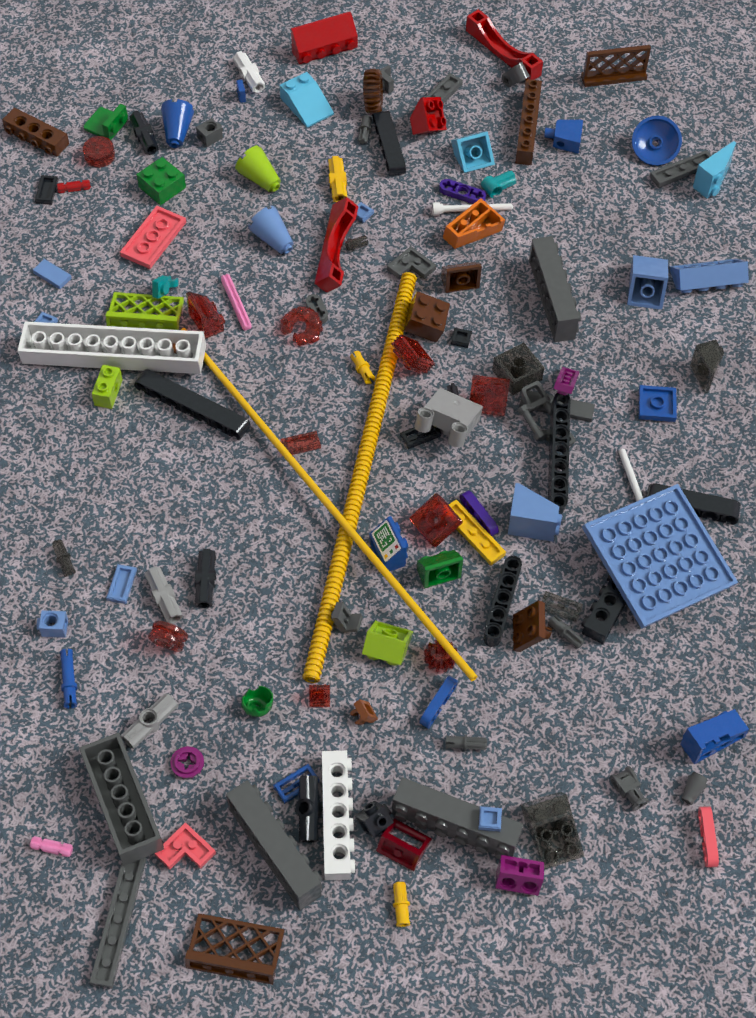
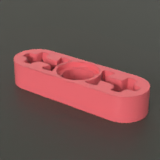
M710 806L699 807L698 819L701 837L704 839L702 848L705 867H718L719 855L712 809Z

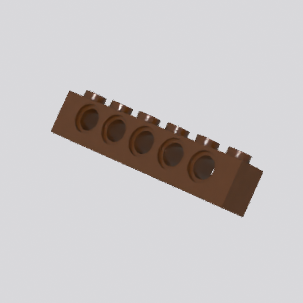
M526 79L515 164L532 165L542 85L540 80Z

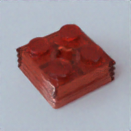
M399 334V337H396V340L391 342V345L394 347L393 352L404 360L403 365L408 370L413 369L418 374L420 372L428 373L430 368L433 369V366H435L434 361L417 340Z
M435 493L409 517L413 525L434 547H437L463 523L461 518L438 493ZM435 517L438 518V522H437V523H435V521H434V518H435Z

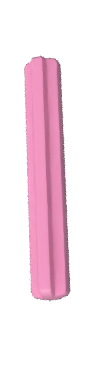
M222 275L221 282L244 331L251 329V322L230 275Z

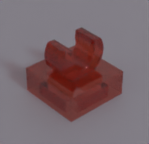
M309 685V707H330V685Z

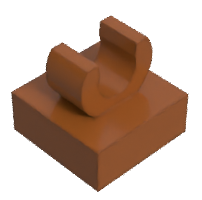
M359 699L354 703L356 709H353L350 715H360V718L355 722L356 725H363L365 722L373 723L378 720L369 702Z

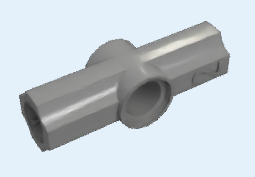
M152 567L144 573L145 578L152 590V597L156 600V606L160 608L166 623L173 624L183 618L182 612L176 602L172 586L167 583L161 568Z
M165 693L150 708L144 709L140 713L139 718L120 735L122 740L130 748L135 749L150 733H154L159 729L160 724L178 707V703L172 696ZM148 719H154L151 723H145Z

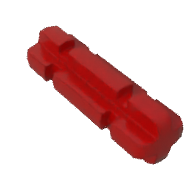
M88 179L82 180V182L79 180L66 182V184L64 182L57 184L58 193L91 189Z

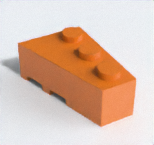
M480 198L446 226L443 239L456 249L502 231L506 220Z

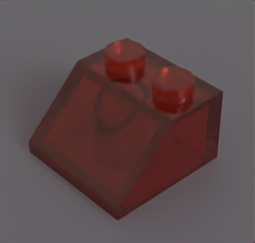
M187 292L189 316L199 331L204 332L205 339L223 332L225 320L222 314H218L214 302H210L207 296Z

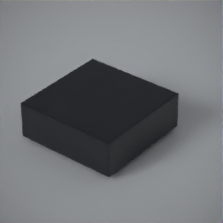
M454 328L451 345L468 348L472 331Z

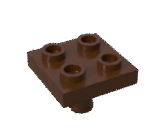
M538 600L513 614L514 651L522 652L536 643L550 638L552 632L549 631H551V628L545 626V602Z

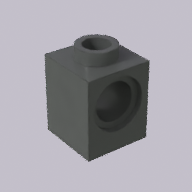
M213 118L196 127L197 138L206 147L223 138V128Z

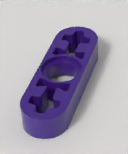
M444 179L440 182L439 190L443 195L474 204L480 198L486 201V193L481 189L450 179ZM459 191H466L467 194L461 195V194H459L458 192H459Z
M469 490L462 493L459 498L467 511L478 520L477 522L491 536L498 534L499 528L496 522L474 494Z

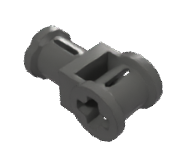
M627 766L624 771L617 775H610L612 785L622 798H628L632 804L631 808L633 811L644 807L649 802V799L645 798L639 790L641 784L630 766Z

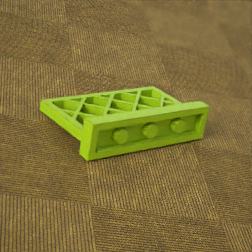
M114 292L109 311L105 315L107 326L179 330L184 297L162 296L157 299L153 295ZM117 298H124L126 301L119 303ZM136 300L144 301L138 305L135 303ZM154 301H160V302H161L160 304H158V305H156V306H154V305L152 304V302H154ZM172 302H179V304L174 307L169 305ZM129 304H131V305L133 306L132 308H130V309H128V310H126V309L124 308L125 306H127V305H129ZM147 305L150 307V309L146 311L141 309ZM166 307L168 310L163 313L159 310Z

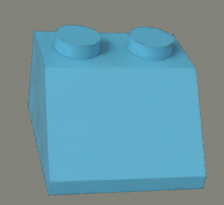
M488 131L451 140L454 155L464 173L495 165Z

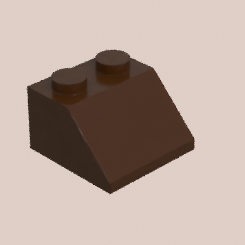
M467 262L443 266L441 269V279L445 293L480 288L482 265L478 262Z

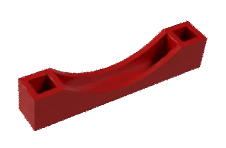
M478 9L467 16L466 31L512 68L523 62L530 75L526 79L535 80L542 75L543 61L533 52H522L508 44L497 32L490 18Z
M348 197L332 205L314 283L324 292H330L342 285L344 271L340 266V250L347 232L356 220L359 207Z

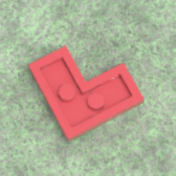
M185 822L163 844L164 850L155 853V856L169 870L185 855L201 869L216 854V851Z

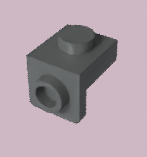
M387 65L381 68L380 71L382 73L383 90L389 94L394 91V80L391 78V67Z
M336 602L331 619L341 633L358 632L363 616L361 613L351 614L344 602Z

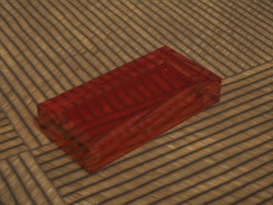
M317 431L280 439V442L291 455L321 449Z

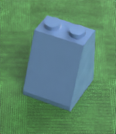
M633 255L627 305L662 310L668 282L667 259Z
M515 483L507 535L553 542L554 536L559 534L562 514H559V506L520 483Z

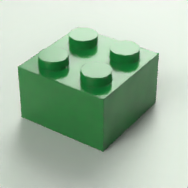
M163 157L136 174L138 187L160 206L186 188L185 175Z

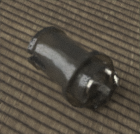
M362 235L354 239L348 238L345 241L346 249L353 252L357 248L368 246V240L364 241L367 237Z

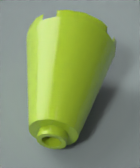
M257 145L249 148L244 152L246 156L243 159L241 157L238 159L235 169L238 173L266 191H277L281 180L263 149Z

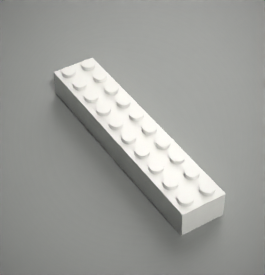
M25 321L18 354L22 364L101 368L102 365L119 367L121 370L144 371L148 369L155 372L201 374L206 340L203 331ZM172 343H176L177 354L174 353Z

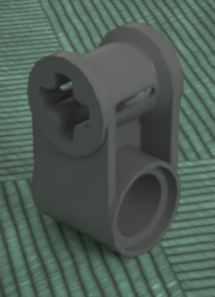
M523 62L504 73L501 78L507 87H511L530 77Z

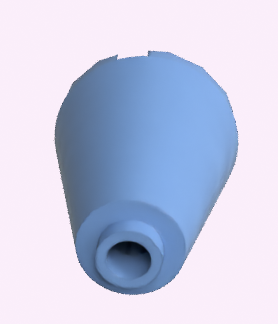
M271 206V209L265 207L251 219L253 223L252 225L248 224V229L277 252L288 254L293 249L294 243L276 207Z

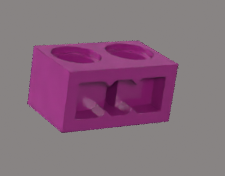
M501 855L496 871L495 888L538 896L544 880V862Z

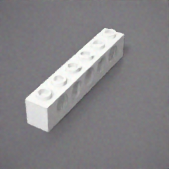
M347 750L322 751L325 880H351V873H355V859H350V852H354V838L350 839L349 831H354L353 818H349V811H353V798H348V791L352 790V778H348V771H352V760L347 758ZM334 772H340L342 773V776L334 777L332 774ZM334 792H341L343 795L341 797H334L332 794ZM335 812H342L344 814L340 818L333 816ZM336 832L344 834L342 838H335L333 835ZM336 853H343L345 857L336 859L334 855Z

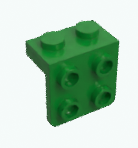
M120 103L114 111L99 107L84 124V130L111 141L128 121L126 106Z

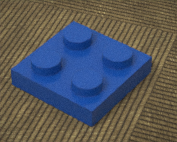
M640 385L639 419L676 422V388Z

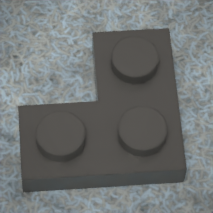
M410 246L387 265V270L398 279H401L402 274L413 270L425 279L436 270V264Z

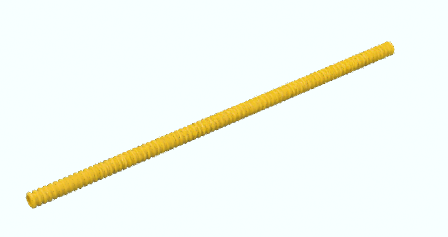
M405 272L401 276L370 407L349 485L350 488L348 489L345 508L343 509V517L355 531L395 372L407 313L417 281L416 275L410 272ZM341 525L339 526L335 549L333 550L321 598L322 601L319 613L317 614L318 618L313 630L314 634L312 635L309 647L310 651L308 652L307 662L305 663L302 678L309 683H318L320 681L321 671L323 670L322 665L326 658L325 654L327 653L330 641L329 637L334 625L331 614L336 602H339L347 571L346 568L352 550L351 547L353 546V539Z

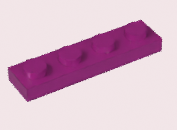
M562 367L554 385L557 393L562 395L572 394L579 371Z

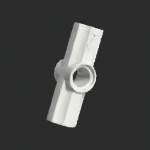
M242 51L237 52L233 57V62L239 70L240 77H243V82H247L252 92H262L265 88V83L259 75L256 64L251 63L246 53Z

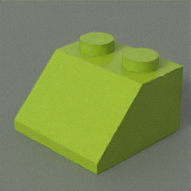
M375 620L367 631L362 654L367 655L372 660L381 659L390 665H401L413 631Z

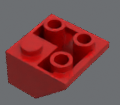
M422 97L419 99L410 117L413 135L447 130L441 97Z

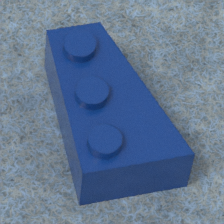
M735 709L729 712L724 711L714 718L687 728L680 745L693 764H696L744 738L749 728Z

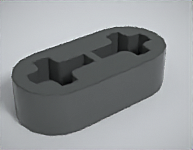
M316 294L309 295L306 298V308L312 320L316 324L326 323L328 311L321 297ZM311 301L317 303V306L315 307L314 304L311 303Z

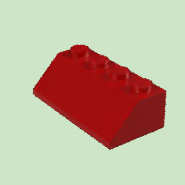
M350 11L291 28L292 53L299 64L309 63L312 60L322 59L326 56L358 47V35Z

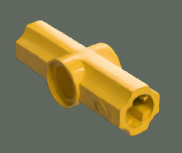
M332 156L331 159H328L329 183L332 189L333 202H338L347 197V178L342 158Z

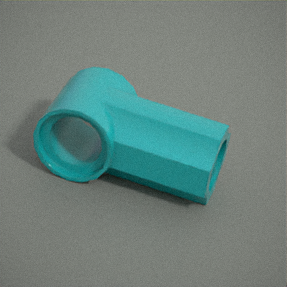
M511 170L496 177H485L481 182V187L491 198H494L493 196L500 195L502 190L515 185L517 179Z

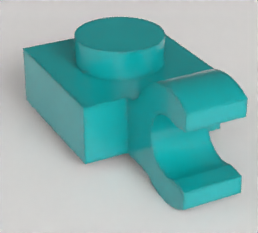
M162 275L152 281L153 297L159 299L168 294L170 287H177L179 285V278L171 280V276Z

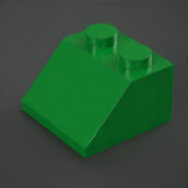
M455 550L442 551L437 555L425 556L417 560V572L424 589L461 578L463 558Z

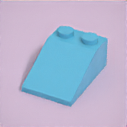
M308 72L280 84V98L306 127L334 115L317 82Z
M735 141L698 165L693 188L708 199L710 196H716L719 193L736 146Z

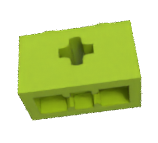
M102 365L92 391L94 406L113 408L123 380L119 367Z

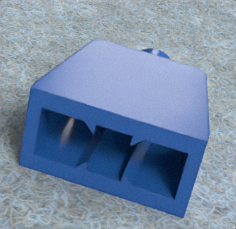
M557 120L555 129L545 128L544 138L554 139V148L579 154L583 120Z

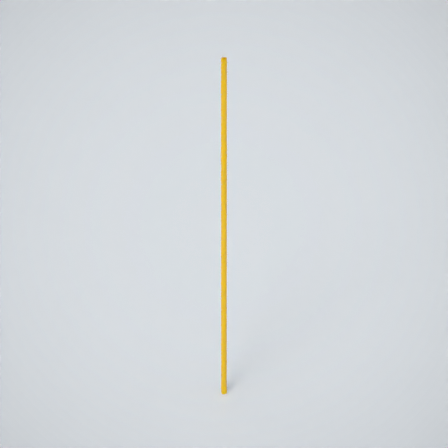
M205 352L203 361L470 681L476 680L478 676Z

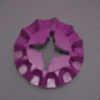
M190 746L182 747L172 755L170 761L171 769L176 776L183 779H193L195 775L201 773L204 767V757L197 748ZM190 756L191 763L194 764L189 765L187 770H185L182 762H186Z

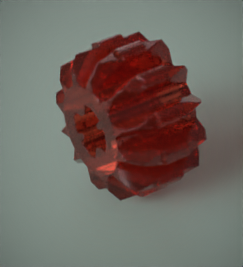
M436 639L434 644L429 642L428 649L424 650V655L426 656L424 662L429 664L428 668L431 670L436 667L437 673L440 669L445 673L448 671V668L453 669L455 661Z

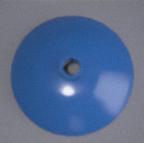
M664 116L645 118L636 126L632 135L634 153L642 162L652 166H661L671 162L678 155L682 145L680 129L671 119ZM656 141L658 146H654L652 142Z

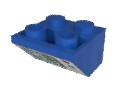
M392 516L387 517L369 533V543L373 552L389 571L406 566V559L408 558L407 549L409 548L407 540L400 535L399 524L394 522Z

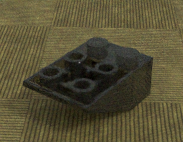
M557 792L520 804L540 860L544 862V869L584 857L567 794Z

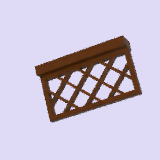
M642 45L587 52L584 71L581 72L584 87L647 80L646 70L651 46ZM645 51V53L640 57L637 55L638 53ZM625 53H630L626 58L621 57ZM609 55H614L610 60L606 59ZM591 57H599L594 62L590 61ZM635 57L636 60L630 64L628 61ZM617 59L621 60L617 65L612 64ZM601 61L605 62L601 67L597 66Z
M198 913L190 946L185 956V966L187 969L273 985L285 929ZM201 922H211L214 928L204 934L200 928ZM227 925L233 926L236 932L225 937L221 929ZM248 929L254 930L257 937L247 942L242 933ZM218 932L222 940L212 946L207 938ZM270 933L279 935L277 942L270 946L264 939ZM239 936L244 944L234 950L229 941ZM203 940L209 947L203 952L194 951L195 945ZM261 940L266 948L256 954L251 945ZM226 944L230 953L225 956L218 955L215 950ZM247 948L252 957L247 960H241L237 954ZM269 952L273 958L272 965L263 964L259 958Z

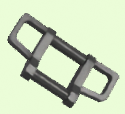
M535 381L522 388L520 394L525 405L519 407L517 411L520 415H523L534 433L533 437L536 441L546 439L550 442V428L540 430L530 414L541 407H545L550 415L551 399L547 396L540 382ZM536 388L542 398L530 403L526 392ZM571 432L569 446L575 443V438Z

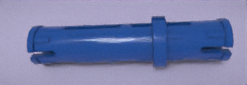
M62 649L60 651L63 681L61 691L64 693V707L69 709L71 701L72 709L77 707V683H75L73 650L68 649L66 656V649Z

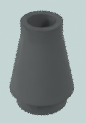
M696 772L688 775L681 800L689 805H693L694 801L707 787V778Z

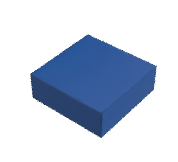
M237 80L236 86L239 102H246L243 80Z

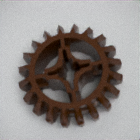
M375 68L365 70L363 77L365 111L371 114L381 112L383 108L382 73L380 69Z

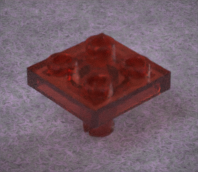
M473 375L470 401L482 405L483 414L505 416L510 379Z

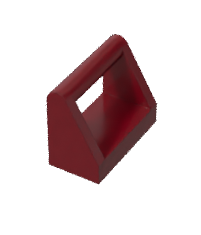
M394 818V823L381 835L376 851L414 871L432 838ZM394 828L423 843L420 849L392 835L391 833Z

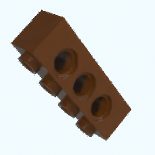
M15 107L2 119L6 133L17 136L21 141L31 143L35 148L43 149L49 155L52 154L58 157L69 145L67 133Z

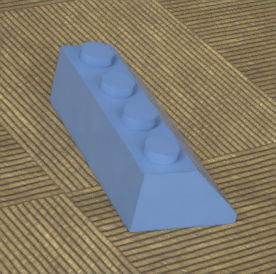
M740 259L669 266L675 287L681 290V293H690L692 289L707 291L709 287L724 289L726 285L741 287L743 283H749L748 261Z

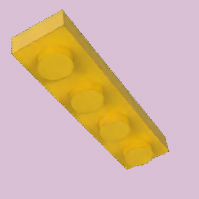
M457 500L441 510V514L490 566L506 556V551Z

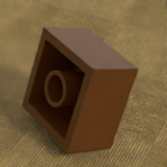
M417 291L410 302L403 331L437 342L444 332L450 303Z

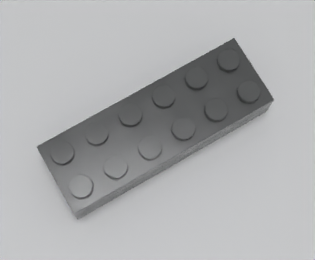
M553 236L534 238L531 242L529 263L554 342L574 340L576 333L579 332L578 322L581 321L580 311L576 310V299L572 297V287L567 282L566 269L563 270L562 267L563 260L558 254V244L554 242Z
M115 733L79 747L123 866L164 850L161 836L120 733Z
M402 777L392 801V815H395L394 817L397 820L413 822L417 828L422 830L428 828L443 838L446 836L454 838L456 843L474 846L478 852L495 854V857L499 860L501 855L514 856L524 826L521 822L501 815L500 832L478 830L479 806Z
M246 780L226 793L228 809L297 908L301 911L322 896V878L317 870H311L308 865L310 862L304 852L299 853L296 848L297 843L292 835L287 836L284 832L285 826L279 818L275 819L272 815L273 809L267 801H262L258 787L255 784L251 785Z

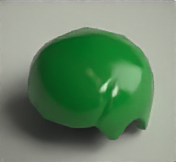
M258 686L256 690L248 689L242 697L241 707L249 716L262 717L272 709L273 693L264 686Z

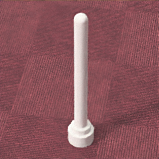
M432 202V215L440 216L443 212H464L472 205H443L440 202ZM511 203L488 204L495 211L513 209Z
M621 448L618 453L637 502L644 498L626 450Z

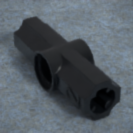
M132 112L129 119L133 126L135 137L141 143L145 154H155L159 148L150 123H147L142 112Z
M203 549L198 554V568L195 570V607L209 608L213 604V589L216 587V553L211 549Z
M300 776L299 800L294 808L296 815L299 816V842L315 843L318 841V818L322 814V806L318 802V777Z

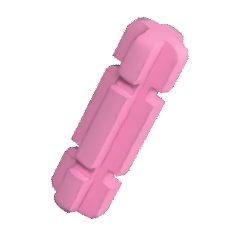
M36 836L32 837L30 842L31 849H42L43 852L57 855L61 853V856L70 857L73 851L71 844H61V842L49 839L42 840Z

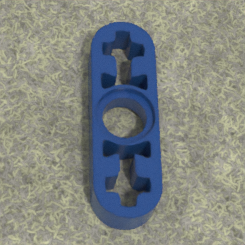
M451 676L446 678L423 713L419 724L428 729L431 727L441 712V706L446 704L456 689L458 680Z

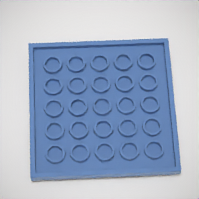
M678 484L582 526L641 629L731 588L738 583Z

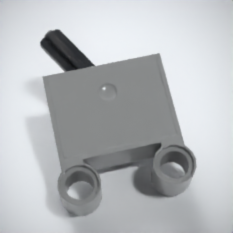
M451 383V385L447 386V390L439 388L423 408L418 409L414 428L419 432L426 433L430 431L431 425L442 429L444 435H449L448 443L451 446L462 447L466 437L480 421L483 406L459 396L458 387Z

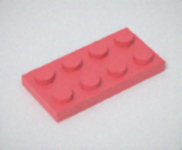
M156 206L120 251V256L151 269L186 224V218Z

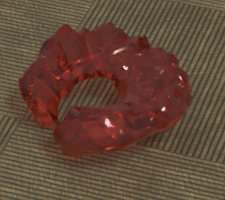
M299 306L293 308L280 320V331L284 335L292 333L296 322L303 321L306 323L304 332L299 334L294 332L293 342H296L299 346L318 341L320 339L319 335L323 331L322 321H320L318 313L311 309V307Z

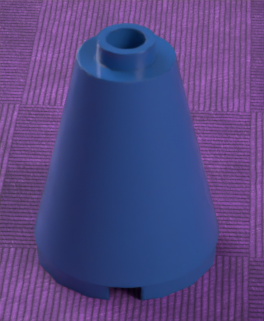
M172 99L161 105L166 143L171 148H178L183 145L194 110L192 104L187 101L177 99V102H172Z

